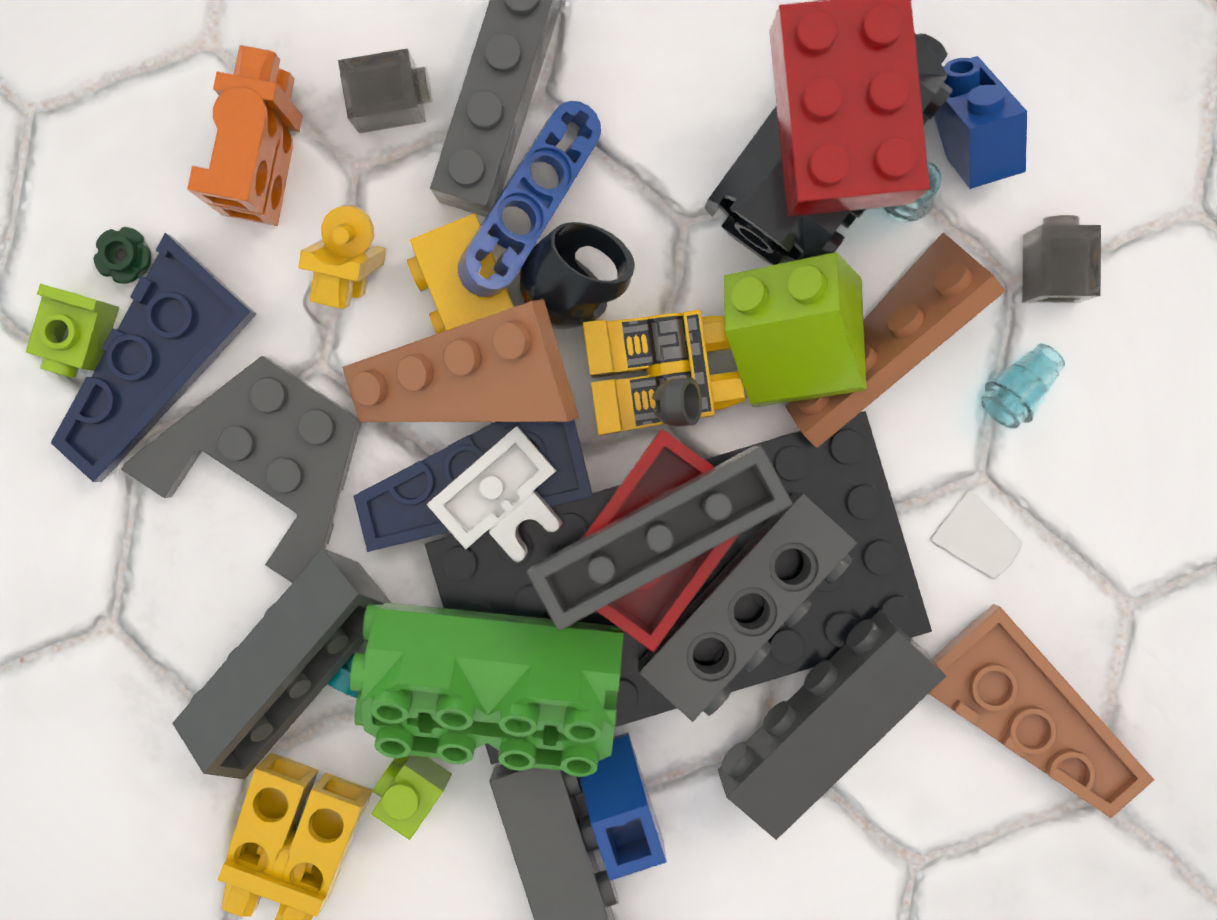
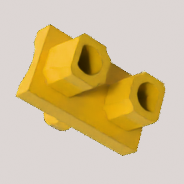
M342 205L332 209L324 217L321 225V237L323 240L300 251L298 268L314 272L310 301L313 303L340 309L347 308L351 303V298H361L365 295L368 275L384 265L386 248L380 246L370 248L375 237L373 222L363 209L354 205Z

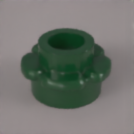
M122 227L119 231L109 229L98 237L96 241L98 252L94 255L93 260L96 269L102 276H110L114 282L119 284H128L136 281L149 270L152 261L151 250L144 241V236L136 229L130 227ZM119 250H125L126 257L123 260L117 258Z

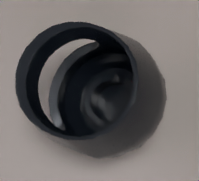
M581 222L561 224L533 247L520 269L521 297L524 303L544 299L553 328L571 329L581 327L583 322L598 319L605 312L607 302L617 299L628 289L635 268L634 258L630 250L619 238L603 228ZM590 246L603 252L614 263L618 278L609 281L599 280L575 258L578 249Z

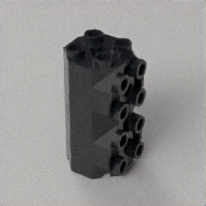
M915 33L923 124L925 125L938 112L953 89L944 83L948 76L941 65L948 55L944 46L930 35L924 33L917 35ZM775 106L715 188L704 208L712 217L720 208L727 216L721 227L732 238L771 265L779 264L782 258L796 261L834 253L845 239L843 235L836 231L838 227L843 225L848 229L854 220L859 218L866 210L860 209L787 217L777 106Z

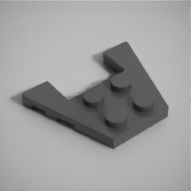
M260 356L126 461L121 470L163 498H170L174 495L201 452H205L297 514L294 522L265 564L293 583L301 574L304 566L322 548L325 549L326 544H329L341 490L345 486L362 422H359L356 415L270 358Z

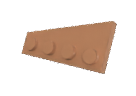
M943 232L863 320L867 391L789 402L786 406L787 411L803 435L818 448L1001 296L1005 289L991 272Z

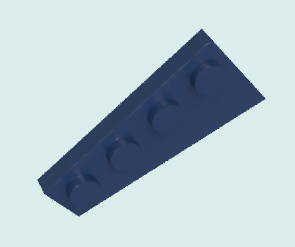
M164 233L155 250L159 254L146 278L141 276L130 296L133 301L118 329L113 328L102 349L105 350V353L92 377L85 378L51 441V444L92 482L104 481L256 316V313L180 242L167 233Z
M575 420L569 422H494L354 495L367 552L450 532L426 504L516 426L524 432L557 470L535 489V492H538L550 507L593 497Z

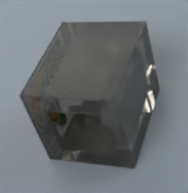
M408 48L338 60L347 118L358 133L426 122L423 103L432 102L429 76L426 66H416Z
M1057 215L1043 218L1042 225L1023 234L1022 303H1081L1101 296V225H1080L1079 216Z

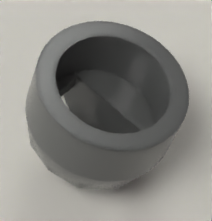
M686 377L666 380L653 393L652 400H660V409L654 410V414L661 422L676 427L694 426L698 423L702 410V398L700 388L694 378Z

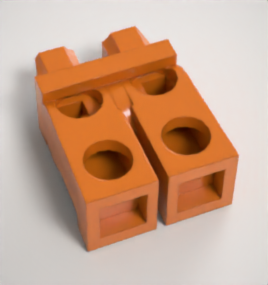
M239 45L234 74L216 71L213 90L219 96L213 106V120L217 128V134L209 169L192 166L187 190L222 216L278 226L293 150V138L290 131L300 132L303 115L291 101L294 77L290 72L279 68L280 58L275 52Z

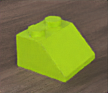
M838 252L724 275L725 333L750 405L761 407L867 391L862 279Z

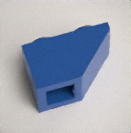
M978 56L957 58L946 63L943 68L948 76L944 83L951 87L953 91L934 115V119L949 163L969 189L1026 172L1028 111Z
M629 732L615 736L613 738L611 756L598 761V768L595 773L580 777L590 822L609 881L667 863L662 833Z

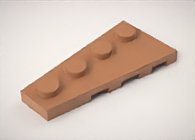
M544 299L521 304L342 367L359 422H569L579 418Z
M992 604L932 658L946 677L929 695L1108 817H1114L1154 781L1153 777L1000 606Z

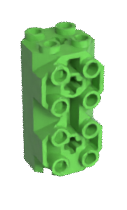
M386 602L382 605L368 604L363 625V637L365 640H368L366 653H355L350 675V689L359 691L355 706V725L363 726L365 732L375 737L374 747L376 751L390 758H403L412 755L440 758L451 764H464L473 759L476 748L488 743L499 750V762L511 770L522 771L530 768L560 770L577 777L591 775L597 771L598 761L611 756L617 712L616 702L621 671L623 630L614 625L574 622L558 631L553 620L545 618Z

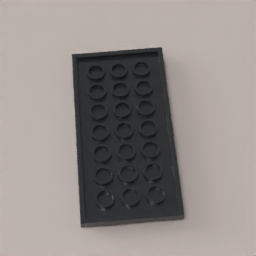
M866 411L856 415L818 448L799 430L705 459L715 467L752 446H762L788 496L790 497L794 492L804 493L857 542L848 553L853 560L844 573L831 584L823 580L808 596L813 603L807 613L794 626L788 628L783 624L768 640L772 645L768 655L752 671L748 672L742 668L728 683V686L732 689L731 692L810 669L824 660L831 659L846 644V639L851 630L861 621L871 619L880 609L911 638L932 632ZM619 485L594 492L591 498L551 507L563 522V525L554 532L547 531L535 520L522 521L518 531L520 538L528 548V552L519 563L511 559L490 535V530L484 533L467 549L453 535L424 544L443 608L552 619L527 572L532 565L580 540ZM771 517L738 535L683 613ZM787 549L779 554L775 562V572L779 579L791 580L801 573L804 565L801 552L798 549ZM755 593L743 595L734 606L735 619L742 623L756 621L764 611L763 598ZM597 611L576 621L616 626ZM623 631L615 727L677 709L639 674L638 662L649 649L625 631ZM706 638L700 641L694 648L693 660L702 666L717 664L724 655V643L716 638ZM488 743L485 744L491 765L499 763V750Z

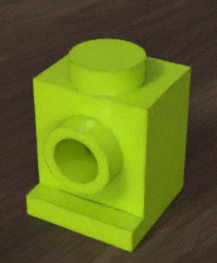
M40 283L37 295L42 297L26 353L43 357L40 369L59 375L76 378L79 368L95 371L105 353L102 347L114 327L119 306ZM66 326H67V327H68V330H69L68 336H67V338L62 342L63 337H64V333H65V330H66Z
M408 755L403 758H394L372 790L381 799L371 812V815L410 841L444 792L452 773L429 757Z

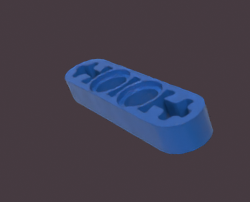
M580 101L562 103L543 125L461 255L458 263V276L462 285L470 293L479 297H492L504 290L518 274L599 141L601 122L596 112L590 106ZM573 122L579 127L577 138L564 152L557 148L556 145L566 133L567 125ZM545 162L551 165L558 175L557 187L545 189L539 186L531 175L532 163ZM511 206L522 209L530 219L531 228L529 233L517 235L510 232L502 220L504 208ZM498 244L506 250L500 255L494 265L493 270L496 274L494 273L488 279H485L479 274L482 265L479 261L485 259L495 245Z

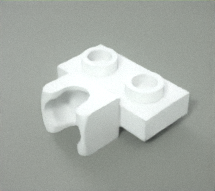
M518 426L426 504L465 549L490 530V535L516 563L521 562L528 552V548L520 538L518 531L522 521L535 520L549 532H554L563 525L558 515L539 493L535 492V489L557 470Z

